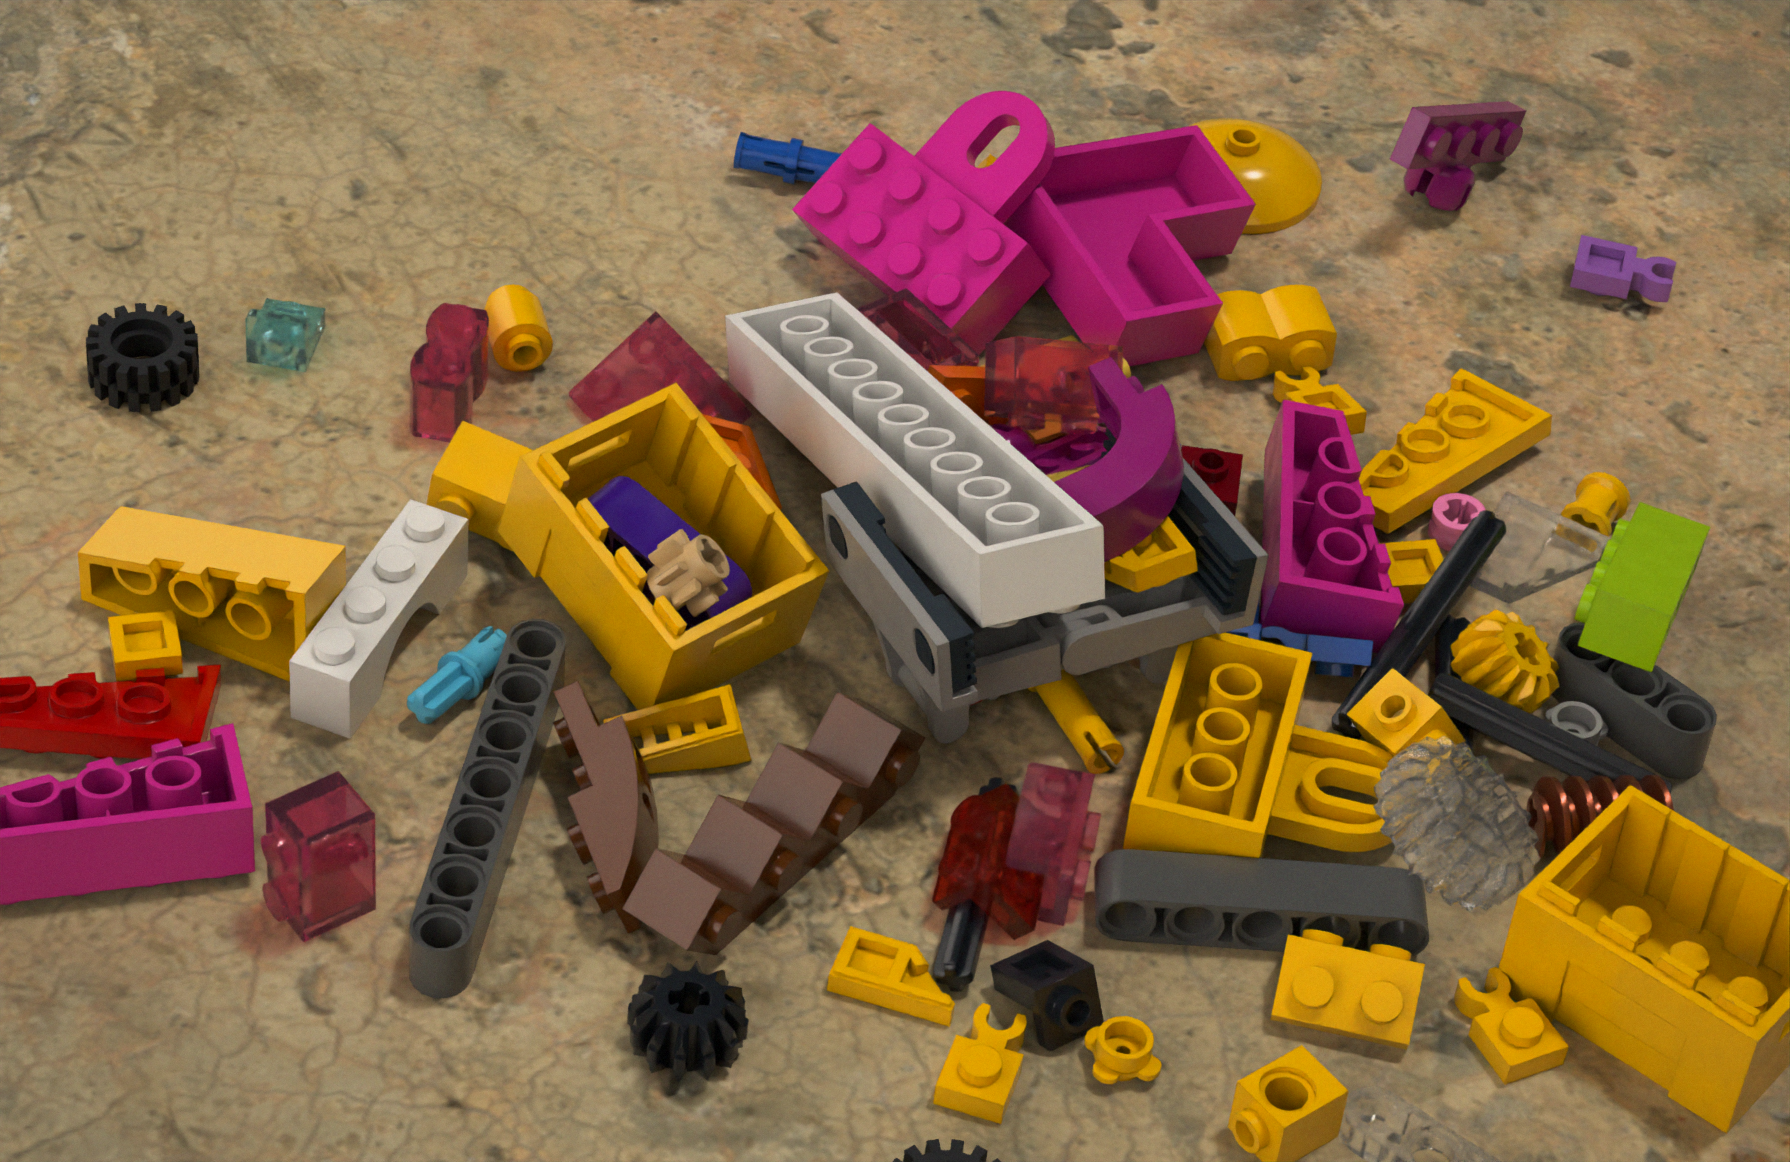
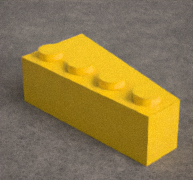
M120 506L78 551L81 600L119 615L174 610L180 639L290 682V659L346 586L345 545Z

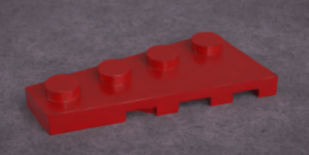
M221 664L197 666V677L165 679L164 668L137 669L135 681L99 683L96 681L95 672L68 674V678L61 679L52 686H36V682L31 676L0 678V748L23 750L34 754L55 752L90 755L99 759L108 757L144 759L152 756L151 745L176 738L179 739L183 747L205 742L208 738L221 688Z

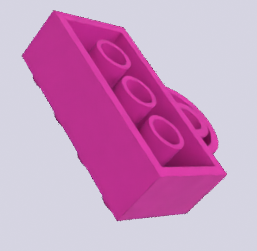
M1011 91L984 93L962 104L950 115L915 156L873 124L869 123L792 210L820 243L964 357L973 362L1051 275L1031 246L1006 227L1004 223L1046 176L1054 158V133L1047 118L1031 99ZM1012 125L1020 126L1016 139L993 164L985 168L975 167L978 155L1002 129Z

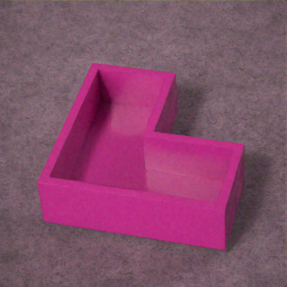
M1194 125L1055 148L1054 158L1046 176L1006 220L1004 225L1031 246L1051 273L1042 285L1095 361H1100L1104 356L1112 355L1116 359L1124 358L1130 367L1199 353L1223 302L1193 261L1232 254L1256 204L1200 128Z

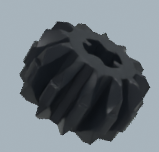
M698 961L694 963L689 971H679L668 962L661 973V977L644 975L642 984L638 987V994L632 995V1002L628 1005L627 1024L630 1025V1043L633 1047V1054L647 1057L646 1061L649 1064L651 1073L666 1068L673 1069L678 1083L687 1072L696 1071L708 1081L715 1066L731 1068L734 1059L737 1057L738 1048L743 1047V1040L747 1039L749 1019L746 1017L742 988L728 986L729 982L726 979L724 970L716 971L709 975L702 973Z

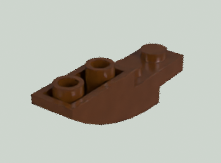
M576 681L554 691L564 716L553 722L556 732L568 757L572 758L580 754L583 764L572 769L581 791L568 796L578 823L568 827L567 831L583 865L594 861L598 872L586 878L602 913L606 914L615 909L629 934L640 929L643 922L622 908L655 848H658L659 845L658 816L652 782L643 756L623 716L600 725L579 681Z

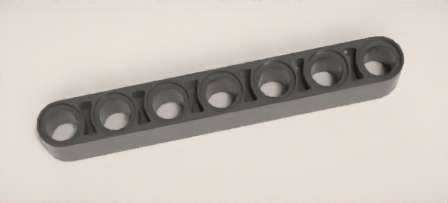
M545 619L524 620L514 625L507 634L410 920L409 979L413 987L423 995L432 998L452 997L464 991L472 980L559 708L554 691L564 687L566 635L562 628L554 622Z

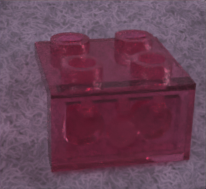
M656 311L569 392V397L592 422L674 383L680 386L702 414L714 417L718 413L724 420L743 424L752 415L727 383Z

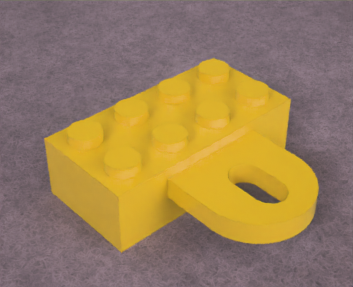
M1226 632L1216 633L1180 644L1177 647L1131 800L1123 849L1261 858L1267 835L1269 834L1343 852L1376 850L1395 841L1406 829L1414 802V784L1404 765L1386 750L1362 740L1297 725L1312 658L1311 652ZM1334 786L1371 795L1378 799L1380 803L1365 804L1328 795L1319 788Z

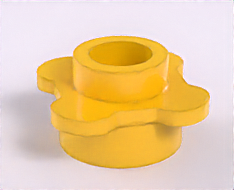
M1116 1016L1106 1020L1101 1026L1093 1027L1087 1031L1084 1044L1087 1049L1093 1052L1095 1059L1092 1074L1101 1083L1115 1084L1118 1081H1130L1136 1077L1143 1081H1152L1161 1072V1061L1152 1054L1153 1033L1144 1022L1129 1016Z

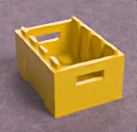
M677 383L520 456L498 528L499 534L534 578L540 576L609 663L612 667L609 674L637 710L710 690L800 643L829 574V569ZM625 476L633 479L697 532L713 539L724 554L745 572L751 583L752 597L685 631L687 623L664 595L656 598L654 605H652L642 593L648 574L629 550L623 546L617 549L614 557L604 545L609 525L588 498L614 477Z
M1632 785L1628 786L1518 894L1499 969L1510 980L1511 990L1509 996L1519 1002L1532 997L1550 1022L1556 1019L1669 1091L1667 1095L1669 1098L1727 1134L1790 1065V880Z

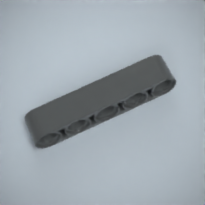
M1121 849L1106 853L1097 860L1094 867L1096 927L1103 935L1110 939L1129 942L1284 952L1288 934L1302 937L1303 930L1313 929L1330 932L1344 939L1342 946L1370 952V947L1373 944L1390 945L1409 951L1412 954L1411 957L1423 951L1429 942L1424 882L1418 874L1408 869Z

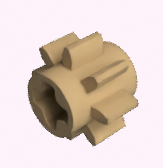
M680 529L657 545L658 548L648 555L650 561L655 565L647 571L648 586L655 598L664 595L676 611L686 605L692 616L696 617L719 601L718 597L728 591V588L722 582L729 575L728 560L719 545L706 535H698L690 541L684 530Z

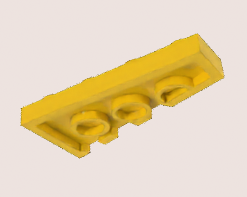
M1460 368L1451 378V388L1445 394L1437 392L1425 404V415L1416 424L1408 422L1397 433V443L1391 450H1380L1362 469L1359 482L1364 496L1371 497L1376 514L1373 526L1387 534L1391 533L1432 508L1433 503L1438 497L1460 491L1551 435L1552 415Z

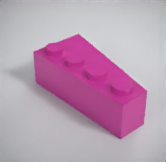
M1283 400L1264 453L1262 548L1268 554V560L1261 587L1260 624L1261 628L1278 626L1298 634L1373 640L1372 652L1378 653L1393 632L1404 603L1399 587H1392L1388 570L1391 561L1386 545L1379 544L1374 530L1375 510L1371 497L1364 496L1359 482L1362 469L1344 412L1341 410Z
M231 723L210 729L209 741L183 747L178 738L151 745V757L119 766L115 764L112 757L86 763V769L82 770L77 777L59 782L50 774L0 787V905L67 895L81 896L91 892L131 887H152L163 883L203 878H223L228 875L255 872L253 807L234 724Z

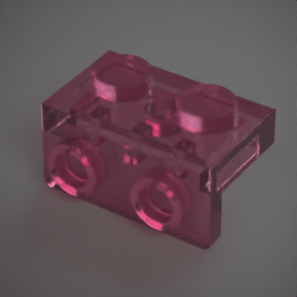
M1033 762L1028 764L1007 851L1006 865L1010 868L1045 875L1038 921L1065 926L1070 900L1084 901L1091 861L1080 859L1081 851L1094 853L1102 813L1089 811L1095 774Z

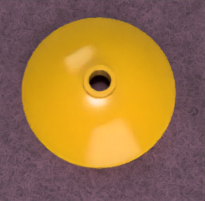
M1220 118L1189 125H1197L1256 204L1242 234H1263L1289 228L1304 220L1315 209L1320 198L1322 175L1312 155L1294 138L1272 126L1245 119Z

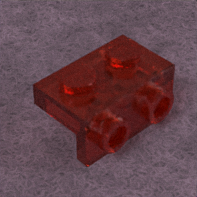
M1005 783L980 796H969L952 813L946 846L938 866V877L932 902L940 910H945L971 898L1015 940L1035 931L1057 833L1041 814L1036 813Z

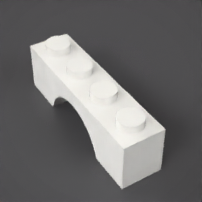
M411 499L290 659L291 718L349 739L352 737L381 697L383 681L391 654L410 617L418 608L440 614L468 576L469 519Z

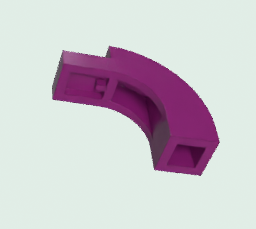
M1112 357L1088 366L1097 413L1117 441L1111 450L1099 461L1054 482L1103 525L1104 562L1125 553L1139 544L1163 522L1178 498L1184 476V463L1174 408L1168 392L1163 384L1145 391L1136 376L1127 378Z

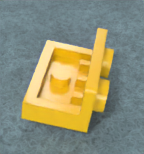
M1306 929L1303 930L1302 937L1288 934L1270 1020L1407 1050L1425 964L1410 961L1412 954L1395 946L1373 944L1370 947V952L1342 946L1344 940L1342 937L1326 931Z

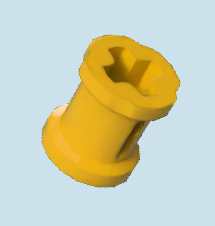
M1593 472L1587 474L1580 481L1575 493V502L1569 503L1564 507L1556 522L1558 533L1563 540L1575 546L1578 550L1594 552L1603 548L1612 532L1611 524L1626 514L1631 502L1628 489L1619 479L1605 472Z

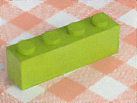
M1639 502L1630 521L1619 518L1613 535L1606 544L1601 560L1597 562L1589 584H1586L1575 613L1574 620L1585 624L1578 646L1652 672L1692 581L1710 526Z

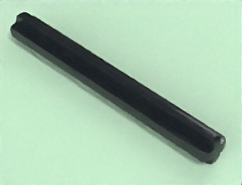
M1488 510L1480 511L1478 516L1473 518L1374 657L1371 666L1367 667L1333 715L1332 727L1335 731L1342 733L1345 737L1359 740L1362 735L1347 716V713L1392 668L1403 677H1406L1506 534L1505 522L1497 519L1493 512Z

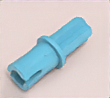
M493 626L483 628L461 650L444 654L438 661L437 672L407 698V707L416 714L418 721L424 724H431L460 699L470 700L478 696L483 689L485 680L495 672L507 634L499 628L493 633Z

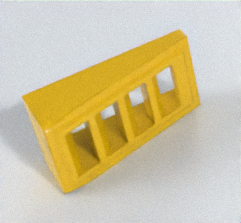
M731 684L603 720V723H607L623 716L632 736L642 737L644 748L639 750L649 774L725 767L752 761ZM695 731L694 734L687 736H683L682 732ZM668 734L670 740L657 744L655 735Z

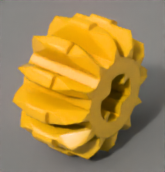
M1495 609L1487 615H1481L1459 634V638L1450 645L1455 658L1450 665L1452 670L1461 676L1462 681L1530 714L1542 707V704L1550 699L1551 694L1559 687L1558 678L1555 674L1559 666L1557 661L1548 654L1547 648L1549 643L1541 641L1536 635L1535 626H1525L1519 615L1513 611L1505 614Z

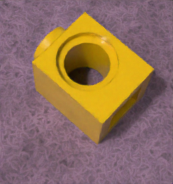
M1300 1045L1237 1081L1228 1128L1232 1131L1238 1144L1245 1151L1254 1153L1262 1162H1295L1338 1137L1349 1091L1304 1046Z

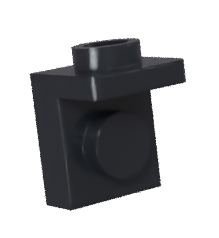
M1046 940L990 965L995 990L1033 1012L1038 1043L1048 1051H1053L1085 1036L1091 1028L1101 1026L1104 1023L1094 965L1057 944Z

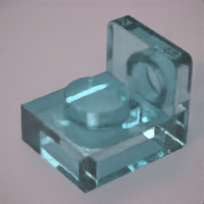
M266 298L261 310L250 309L245 319L247 362L306 372L325 329V308L303 305L293 301Z

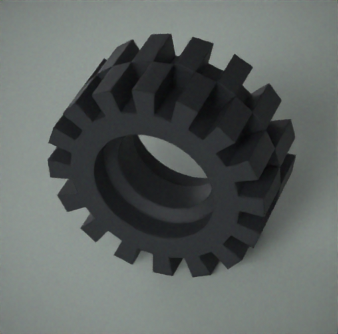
M135 303V312L128 313L125 305L114 308L115 318L104 313L98 317V325H90L88 337H86L88 383L90 389H95V396L101 401L109 396V406L117 409L124 402H128L129 412H140L141 404H149L150 411L154 412L161 410V401L166 400L173 407L181 403L180 394L189 397L194 392V384L198 385L200 378L198 333H195V326L191 320L185 322L184 314L176 310L170 316H167V306L157 304L154 312L146 311V303ZM150 356L152 358L136 359L134 357Z

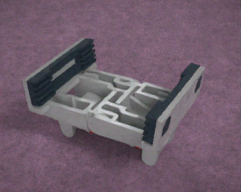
M1106 428L1105 435L1109 439L1104 440L1103 447L1107 451L1102 452L1101 458L1111 450L1117 441L1108 428ZM1183 458L1184 476L1182 487L1168 516L1195 549L1197 572L1172 580L1166 585L1153 587L1139 593L1105 579V599L1080 604V607L1075 611L1062 614L1047 612L1019 619L1015 625L1007 628H981L901 549L896 548L886 535V529L883 526L885 524V517L857 481L821 494L827 560L873 620L885 657L888 676L897 686L905 687L926 714L931 734L940 743L954 742L965 734L969 727V706L979 703L984 699L993 701L1003 694L1062 680L1061 670H1065L1072 675H1082L1101 668H1110L1114 664L1138 657L1140 660V670L1149 682L1162 683L1167 681L1178 645L1212 634H1221L1253 625L1268 554Z

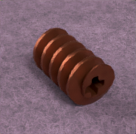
M1620 775L1614 782L1607 776H1593L1587 783L1581 776H1568L1561 784L1556 777L1542 776L1537 781L1532 794L1528 798L1526 807V837L1532 860H1542L1547 841L1553 842L1555 853L1558 856L1630 785L1674 810L1671 795L1665 781L1659 775H1645L1639 782L1634 776Z

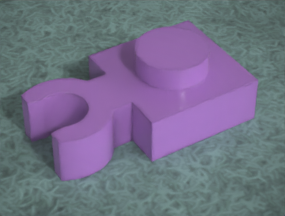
M1581 235L1570 287L1586 290L1599 296L1609 295L1622 299H1627L1629 290H1634L1649 300L1668 302L1676 262L1665 257L1638 258L1636 257L1638 247Z

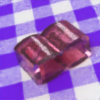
M443 303L430 315L426 324V343L415 352L410 364V430L412 436L450 443L462 420L472 424L473 402L481 396L488 381L489 318L486 310L471 308L461 304Z

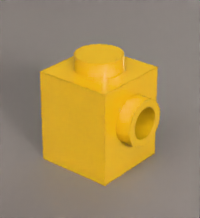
M1393 668L1347 713V716L1364 739L1396 757L1407 769L1412 781L1419 787L1437 769L1443 767L1449 761L1452 754L1466 741L1442 706Z

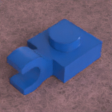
M1278 626L1261 628V637L1276 638L1283 646L1311 652V661H1316L1315 674L1353 677L1355 665L1371 666L1373 640L1298 634Z

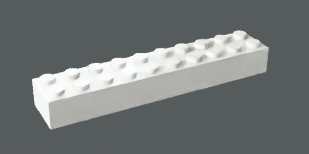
M831 293L725 316L729 382L837 488L857 481L885 517V524L883 526L886 529V535L981 628H1007L1015 625L1022 618L1047 612L1056 614L1069 613L1078 609L1080 604L1105 599L1103 525L839 293Z

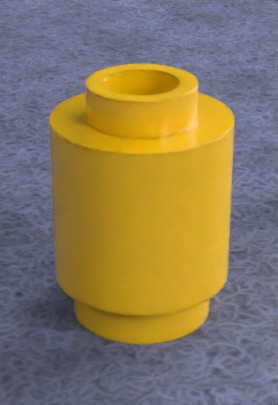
M514 284L502 286L490 294L483 310V322L496 362L504 369L514 372L532 370L543 364L552 352L553 341L538 297L527 288Z

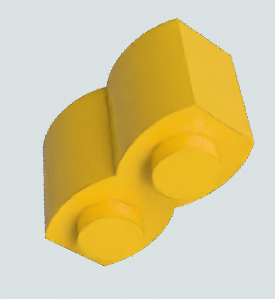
M1295 284L1276 287L1262 294L1245 290L1227 291L1217 294L1223 305L1204 344L1218 378L1228 381L1253 380L1265 377L1276 371H1282L1286 375H1301L1302 367L1310 366L1318 372L1332 366L1337 332L1317 288Z

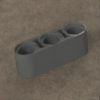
M1572 623L1565 626L1559 633L1553 659L1557 661L1559 666L1555 672L1559 687L1551 695L1560 703L1577 701L1593 707L1608 726L1607 737L1656 772L1674 779H1689L1697 775L1703 768L1716 725L1717 714L1714 707L1703 697L1657 665L1654 666L1652 672L1578 646L1585 626L1584 623Z

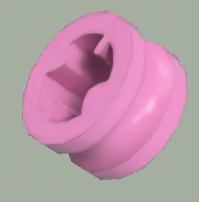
M1450 493L1438 497L1433 503L1432 518L1428 525L1430 539H1436L1440 548L1450 551L1471 520L1477 517L1480 511L1486 510L1485 506L1476 498L1466 494Z

